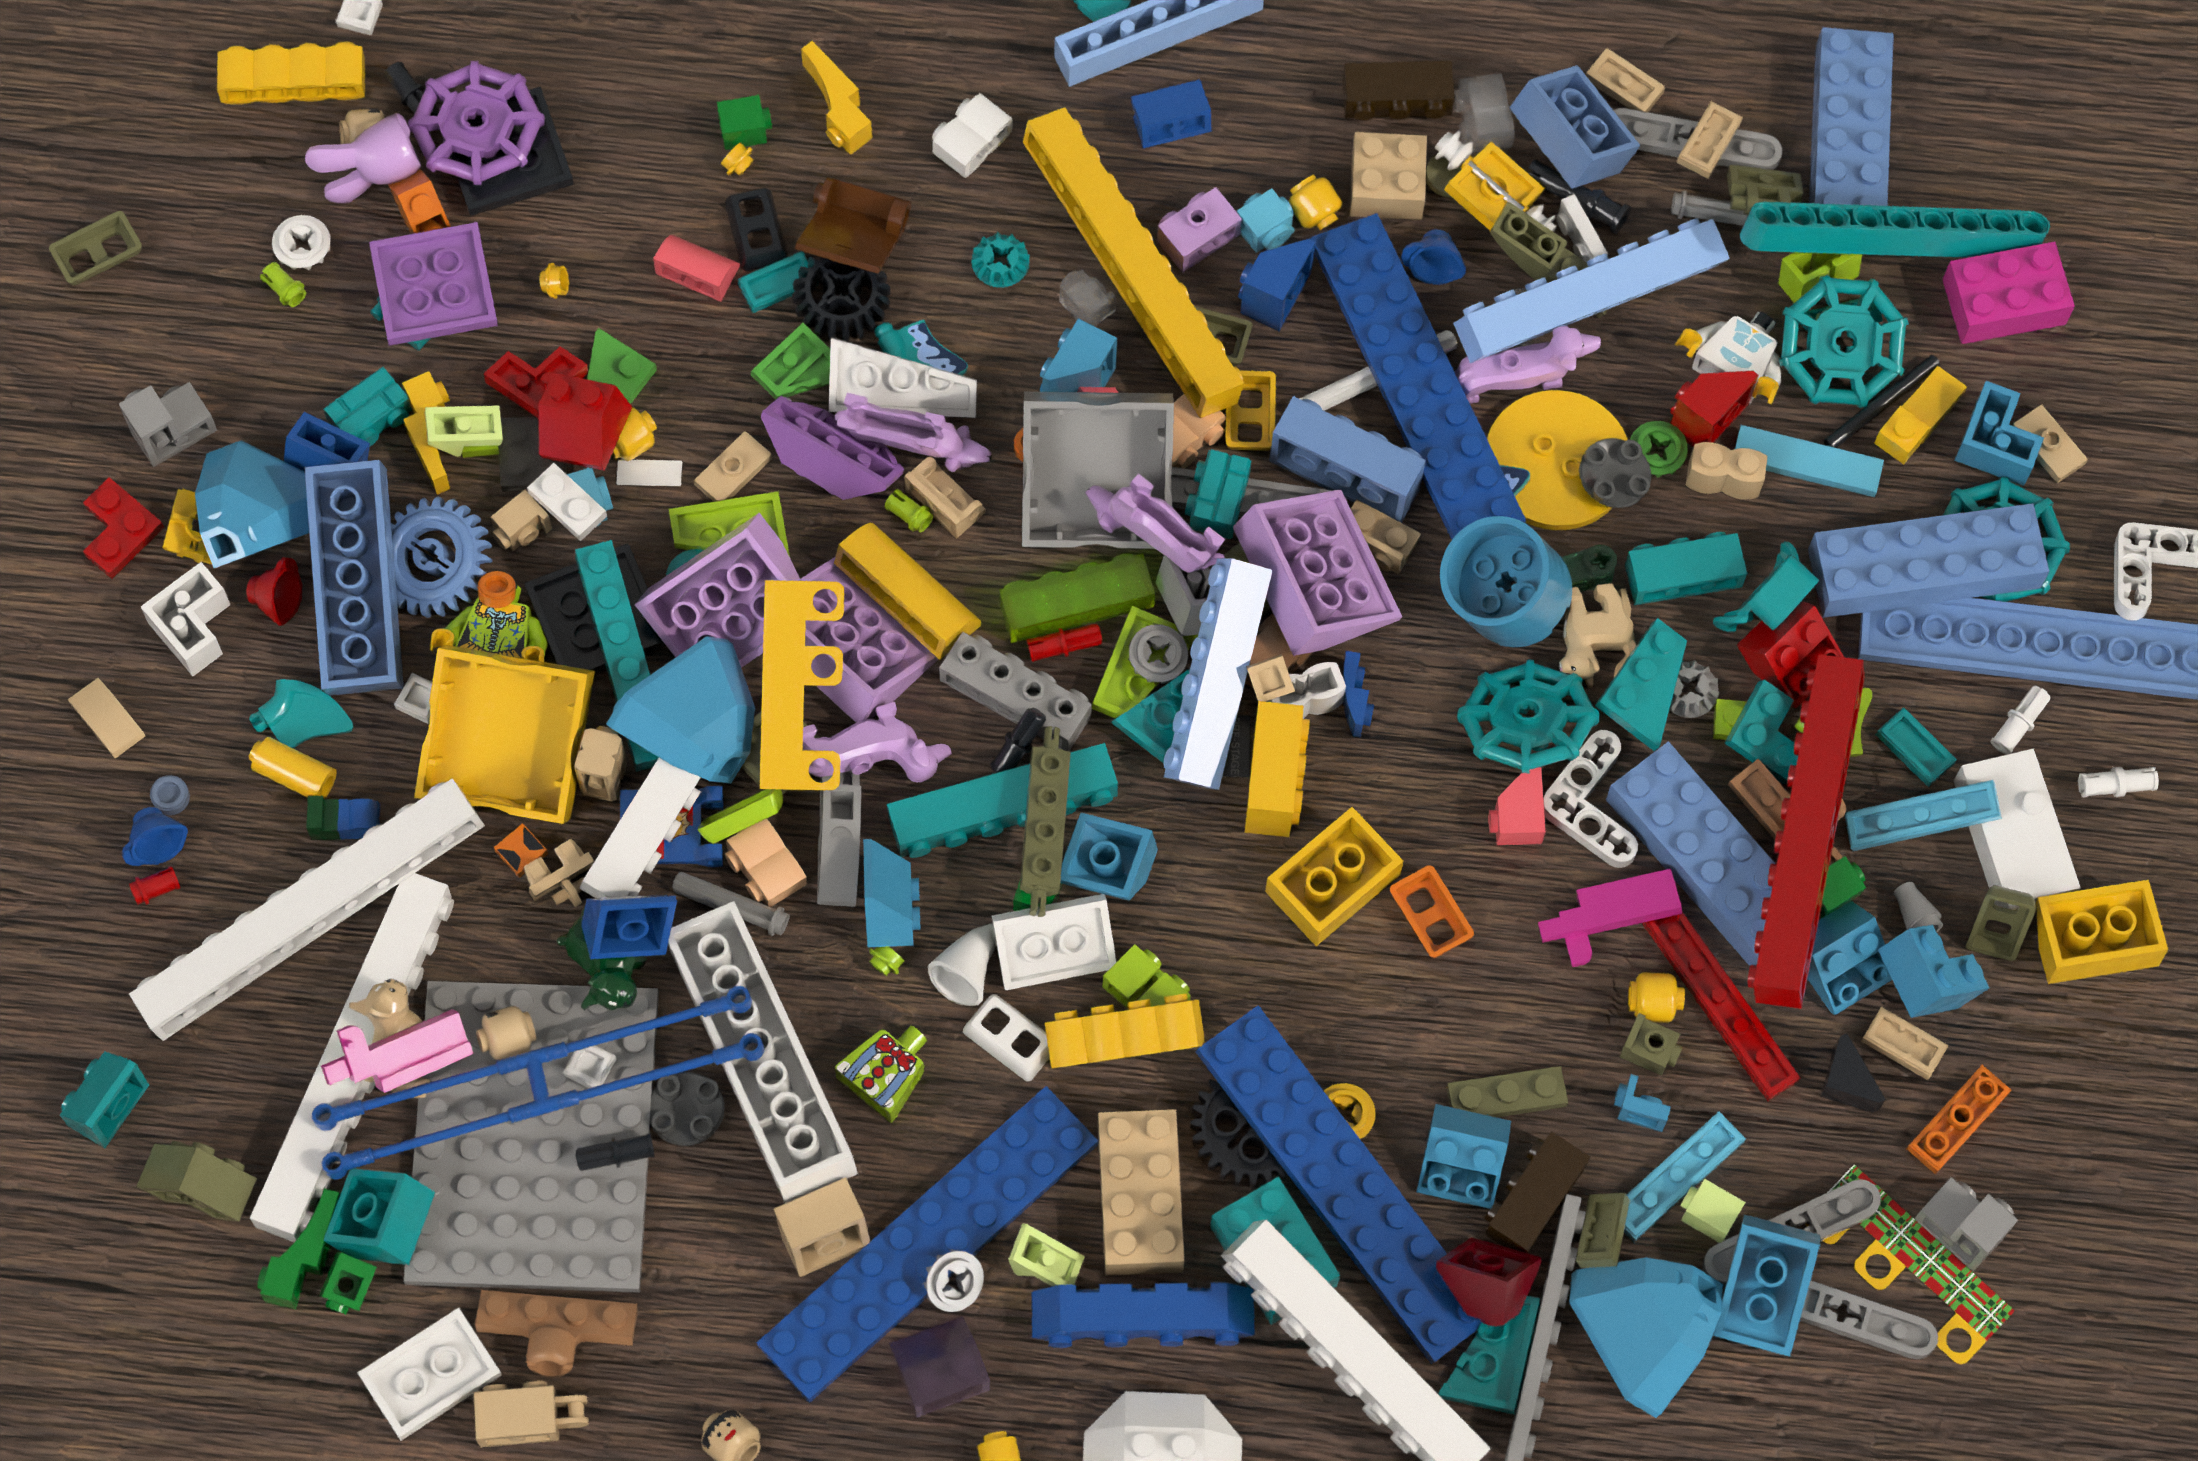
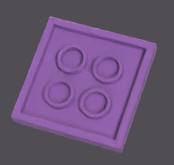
M478 222L369 242L389 346L498 326Z

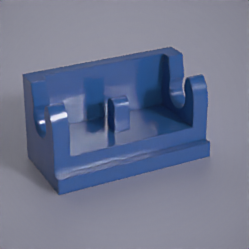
M1200 79L1131 96V104L1135 113L1133 120L1143 149L1212 132L1211 108Z

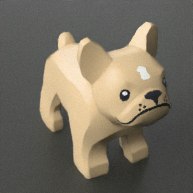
M392 978L374 985L366 999L349 1004V1008L367 1016L374 1026L372 1044L423 1022L414 1012L409 1010L406 986ZM373 1076L364 1079L366 1082H374ZM420 1077L392 1089L390 1092L395 1093L430 1083V1080ZM426 1094L416 1096L413 1098H423L426 1096Z

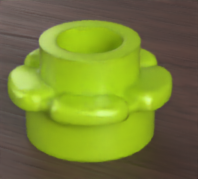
M889 946L876 947L874 950L872 948L869 949V953L873 956L869 963L885 976L890 972L894 974L899 973L898 968L904 960Z

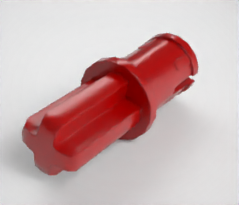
M1097 624L1067 631L1058 628L1059 632L1027 639L1032 662L1062 654L1068 657V652L1102 644V635Z

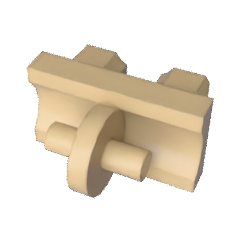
M570 839L554 849L555 854L563 867L551 873L541 857L524 866V872L530 884L529 893L534 902L562 886V890L551 896L556 905L561 904L567 899L571 901L574 907L582 904L578 893L583 891L579 887L585 877L574 883H571L570 880L589 870L594 860L589 852L584 854L581 848Z

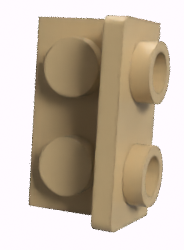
M1356 499L1351 507V511L1379 569L1386 572L1391 570L1399 574L1419 542L1421 533Z

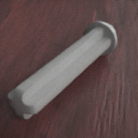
M1682 190L1681 194L1674 193L1671 214L1677 215V219L1687 216L1705 220L1713 219L1717 222L1744 226L1748 217L1742 210L1730 209L1729 201L1687 195L1685 190Z
M679 872L673 881L672 888L675 893L714 909L735 901L742 919L767 929L768 935H782L788 925L790 914L785 913L783 907L779 906L777 909H774L684 872Z

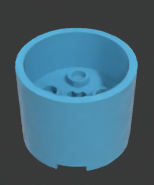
M1492 516L1477 520L1464 527L1451 540L1442 558L1440 584L1444 597L1450 607L1479 634L1501 646L1524 647L1545 639L1553 633L1552 629L1561 620L1566 608L1570 607L1572 580L1567 565L1560 555L1538 533L1520 520L1505 516Z

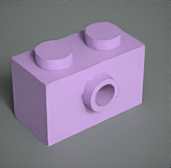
M1215 187L1207 193L1200 192L1189 201L1188 206L1179 212L1172 211L1166 214L1158 225L1157 242L1183 273L1239 236L1242 218Z

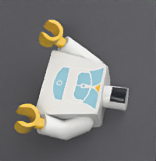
M1757 312L1750 323L1739 316H1733L1728 322L1719 321L1696 331L1684 329L1674 345L1677 347L1679 345L1687 347L1689 351L1686 355L1689 358L1698 350L1692 365L1693 370L1700 374L1754 371L1759 376L1749 404L1752 403L1758 394L1766 396L1768 398L1767 403H1773L1781 383V366L1778 361L1780 357L1775 353L1778 342L1768 335L1775 326L1774 320L1769 315Z

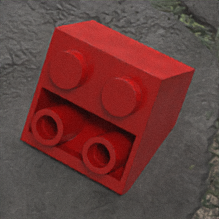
M1803 601L1796 606L1775 630H1771L1761 620L1737 644L1751 671L1761 680L1765 679L1792 698L1794 701L1791 707L1797 708L1811 694V691H1807V677L1810 668L1816 669L1818 655L1844 657L1815 605Z

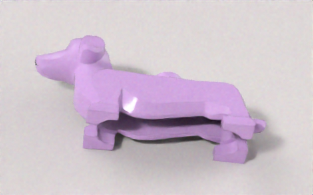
M1560 326L1553 329L1551 342L1506 349L1471 364L1468 357H1465L1454 372L1470 404L1479 402L1478 394L1492 389H1526L1541 383L1543 390L1562 387V377L1565 376L1567 371L1576 369V358L1596 351L1601 345V339L1598 336L1582 334L1575 328Z
M847 392L843 404L848 409L838 411L834 416L835 420L838 421L837 427L846 429L852 436L858 439L882 443L922 455L938 458L945 457V466L951 472L971 467L976 463L989 462L992 459V454L986 447L971 440L967 426H961L955 430L953 424L945 422V416L881 408L867 402L868 399L864 396Z
M1140 474L1131 481L1130 486L1120 488L1115 494L1099 486H1092L1085 493L1097 511V519L1104 530L1111 533L1124 525L1172 560L1185 572L1191 573L1198 570H1206L1209 566L1216 564L1217 558H1225L1223 554L1216 553L1225 541L1222 536L1210 527L1204 531V534L1195 532L1167 502L1157 497H1151V491L1154 486Z
M895 702L876 708L878 720L865 719L856 722L830 738H815L814 735L817 729L814 724L803 727V750L834 751L840 756V773L852 771L855 775L862 774L871 769L873 763L889 759L897 762L904 769L908 779L918 783L931 778L936 773L938 763L952 754L950 747L946 744L926 746L923 740H918L911 726L894 717L897 712ZM818 758L810 764L809 773L815 777L833 775V766L829 760Z

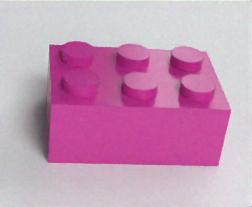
M2055 242L1950 261L1942 279L1961 344L2066 325L2075 307Z

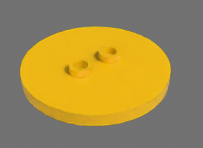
M1549 390L1524 396L1501 412L1491 426L1487 440L1499 465L1526 469L1530 473L1529 482L1515 496L1526 518L1525 523L1549 530H1570L1589 525L1602 518L1612 509V507L1595 501L1586 492L1579 474L1581 458L1592 444L1608 438L1628 440L1617 419L1605 407L1589 397L1578 393Z

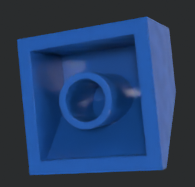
M1306 239L1260 252L1254 264L1248 262L1239 281L1243 284L1238 294V298L1242 299L1240 313L1280 331L1312 273L1316 242Z
M648 895L586 899L581 926L590 959L666 955L677 904L676 896Z

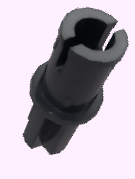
M396 62L388 67L383 75L401 96V103L405 106L408 105L415 114L426 88L423 84L416 82L405 68L403 62ZM435 105L430 116H438L439 110Z
M1034 707L1026 709L1014 730L1006 733L1005 744L990 764L994 772L999 773L1016 768L1024 754L1031 752V743L1046 721V716L1039 709Z
M650 1133L621 1140L611 1137V1142L581 1147L575 1151L577 1166L580 1171L615 1164L617 1168H620V1163L655 1157Z

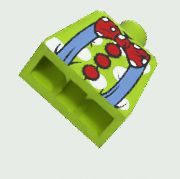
M911 1025L898 1040L886 1030H879L835 1066L836 1078L888 1122L892 1123L924 1073V1063L915 1054L927 1042V1039L918 1029Z

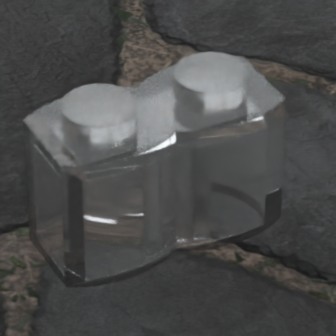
M1502 74L1459 79L1458 88L1454 91L1453 107L1455 112H1461L1463 122H1459L1462 144L1472 142V153L1481 152L1491 141L1500 149L1513 148L1515 131Z

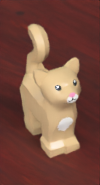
M1612 583L1597 585L1593 591L1595 600L1601 603V611L1587 612L1578 587L1572 588L1570 607L1566 608L1564 613L1563 639L1567 652L1559 661V669L1563 673L1579 675L1582 680L1586 681L1588 688L1593 687L1594 674L1600 669L1593 651L1625 652L1626 656L1616 665L1615 677L1637 645L1633 633V622L1630 619L1631 606L1626 588L1617 591Z

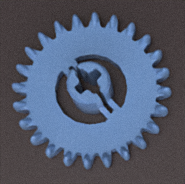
M438 496L430 504L429 500L422 498L418 509L415 505L409 503L406 506L407 514L404 516L402 513L396 512L395 519L397 523L395 525L391 524L397 607L404 609L407 604V610L411 615H417L418 608L420 607L421 614L426 618L431 617V609L433 607L438 615L444 617L445 604L452 610L459 611L457 598L459 597L471 603L472 600L467 593V589L471 588L478 591V584L474 579L475 577H482L487 573L479 568V566L483 563H492L490 557L481 554V551L492 548V544L486 540H479L483 535L488 534V530L481 526L475 527L477 523L481 522V518L475 514L467 516L471 509L466 505L458 507V502L454 499H450L445 503ZM429 531L445 532L452 538L456 552L454 553L450 547L436 539L425 538L419 540L418 537ZM415 544L419 545L420 547L432 553L433 555H437V559H439L449 567L446 568L438 562H434L431 556L416 548ZM409 550L413 551V560L419 569L440 579L434 582L417 580L411 574L408 566Z

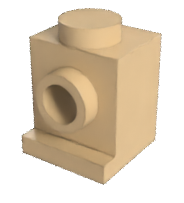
M523 490L491 516L494 528L491 534L504 550L510 547L514 551L521 545L526 546L536 539L541 529L546 534L552 530L549 515L526 490Z

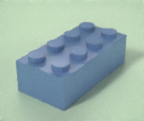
M1295 396L1292 397L1273 431L1269 460L1327 490H1342L1346 499L1352 502L1358 499L1401 523L1421 488L1426 460L1422 459L1415 450L1408 447L1400 448L1391 444L1382 434L1375 431L1367 432L1356 427L1349 418L1342 415L1334 416L1323 411L1316 402L1309 399L1301 400Z

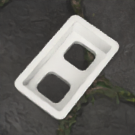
M991 994L963 1028V1033L1025 1081H1031L1050 1059L1046 1032L996 994ZM993 1008H998L1010 1018V1022L998 1035L992 1034L981 1024L982 1020ZM1023 1031L1030 1032L1040 1040V1045L1028 1058L1022 1057L1011 1047L1012 1043Z

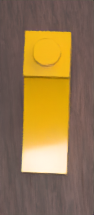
M811 41L801 49L802 64L819 86L827 102L830 112L826 114V134L836 147L840 148L842 146L851 155L872 139L871 121L858 108L860 106L859 89Z
M1937 366L1915 393L1886 422L1879 431L1874 444L1902 464H1905L1919 445L1926 441L1965 393L1967 386Z
M428 371L402 383L414 415L403 420L407 434L438 495L449 490L450 485L441 463L440 449L428 445L425 407H445V403L449 402L450 399L442 381L435 383Z

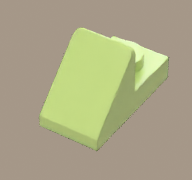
M499 406L425 407L427 441L430 446L459 457L464 446H495L502 443Z
M1022 1224L1008 1260L1014 1274L1018 1276H1034L1053 1287L1057 1285H1074L1085 1256L1030 1225Z

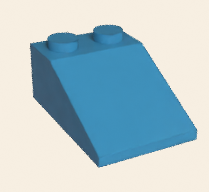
M1744 1214L1722 1298L1721 1316L1713 1336L1790 1357L1817 1258L1821 1235Z

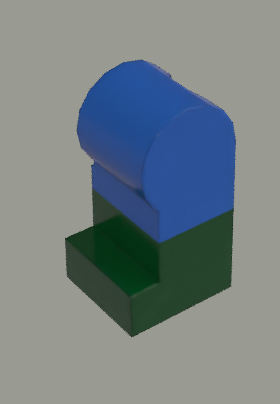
M308 796L306 829L311 840L362 839L370 828L380 825L381 804L378 801L363 798L348 800Z

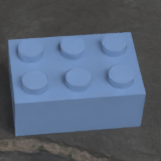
M1578 65L1530 79L1509 107L1572 189L1619 174L1641 146Z

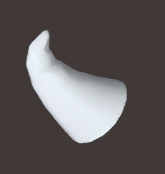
M993 924L984 925L969 931L928 965V974L931 982L948 1000L965 1006L979 1005L983 1001L987 964L995 950V946H997Z

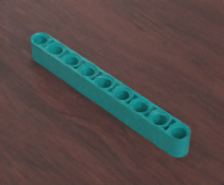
M1757 202L1750 210L1741 230L1740 239L1745 246L1756 251L1970 258L2042 244L2050 229V223L2046 217L2038 212L2023 210Z

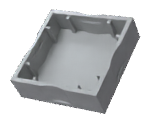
M1024 391L1022 547L1075 548L1083 545L1100 544L1116 548L1155 549L1124 525L1111 533L1104 530L1097 519V511L1085 493L1088 488L1099 486L1115 494L1120 488L1130 486L1131 481L1140 474L1154 486L1151 491V497L1160 498L1172 507L1173 393Z

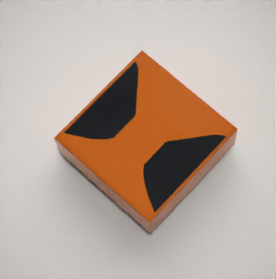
M523 823L494 846V851L519 878L525 874L524 866L540 857L543 859L548 855L547 849Z

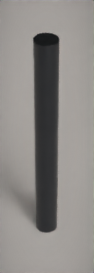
M1932 354L1826 437L1823 440L1824 444L1834 448L1839 447L1932 373L1937 366H1940L1937 357Z

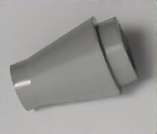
M1906 882L1895 889L1893 894L1898 901L1907 930L1927 925H1933L1936 932L1942 928L1941 913L1925 898L1913 882Z

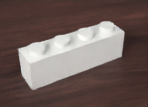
M658 758L579 888L594 898L637 896L643 886L636 882L643 871L651 874L662 854L656 851L663 839L670 842L681 825V822L676 820V817L683 807L690 811L701 793L700 790L695 788L700 777L672 766Z

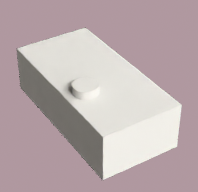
M2034 748L1962 765L1954 779L1956 788L1993 780L1996 786L2002 819L1969 826L1989 888L1993 885H1998L2031 894L2035 904L2037 897L2079 891L2081 887ZM1997 900L1994 903L1997 906L2011 910L2019 908V906Z

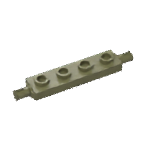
M1052 726L1044 728V746H1033L1030 758L1020 890L1031 894L1029 914L1034 917L1037 910L1038 917L1046 915V897L1058 894L1061 881L1071 752L1058 748L1060 729L1054 727L1052 733Z

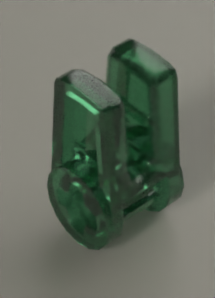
M1602 544L1594 545L1561 557L1570 572L1572 588L1578 587L1580 592L1593 590L1597 585L1610 584L1613 580L1617 556L1609 546Z

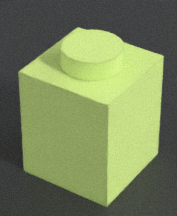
M1704 1179L1699 1189L1691 1186L1680 1206L1685 1208L1686 1212L1681 1221L1721 1243L1724 1241L1746 1202Z

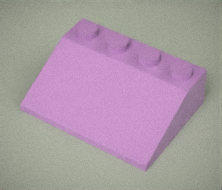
M1342 490L1254 504L1233 526L1249 563L1272 570L1266 599L1293 656L1327 649L1399 621L1402 618L1399 608Z
M758 513L649 587L635 603V606L675 657L706 636L727 639L733 643L740 665L743 667L763 653L765 580H801L782 541L762 515Z
M834 557L800 580L841 583L844 587V614L837 621H810L805 627V646H835L842 651L843 671L841 682L835 686L817 687L851 719L859 722L865 719H872L877 715L875 710L878 706L892 703L938 658L834 564ZM821 589L815 593L813 605L817 611L829 613L837 606V596L829 589ZM819 654L813 659L811 668L817 677L828 678L835 672L836 663L832 656Z

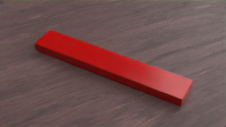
M1682 912V914L1643 922L1644 928L1765 1099L1769 1101L1798 1083L1801 1079L1685 914Z

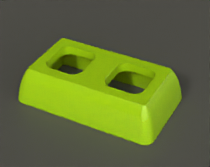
M765 789L705 818L697 830L708 842L715 844L777 814L783 804L782 790Z

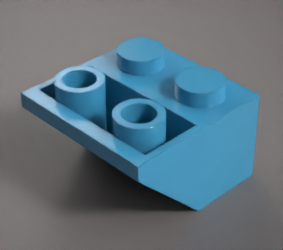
M1078 318L1072 329L1067 327L1062 333L1057 345L1060 349L1054 359L1048 357L1040 372V377L1043 378L1040 392H1077L1079 387H1105L1116 369L1117 338Z
M1853 901L1846 903L1818 921L1808 973V981L1829 1011L1834 1015L1892 980L1878 951L1885 943L1876 918Z
M1435 1104L1416 1192L1491 1209L1494 1204L1508 1146L1511 1121Z

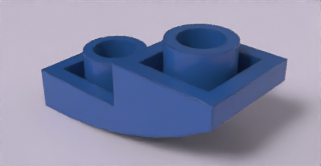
M1346 651L1342 673L1346 685L1343 707L1353 737L1360 738L1363 725H1371L1374 704L1367 703L1369 690L1362 689L1366 667L1358 666L1361 653Z

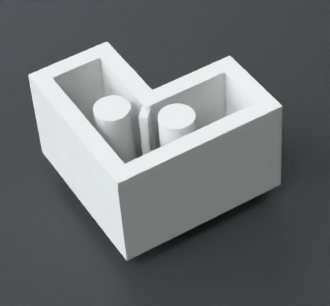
M202 562L141 606L148 624L192 676L223 654L216 637L205 624L229 607L230 603L224 588Z

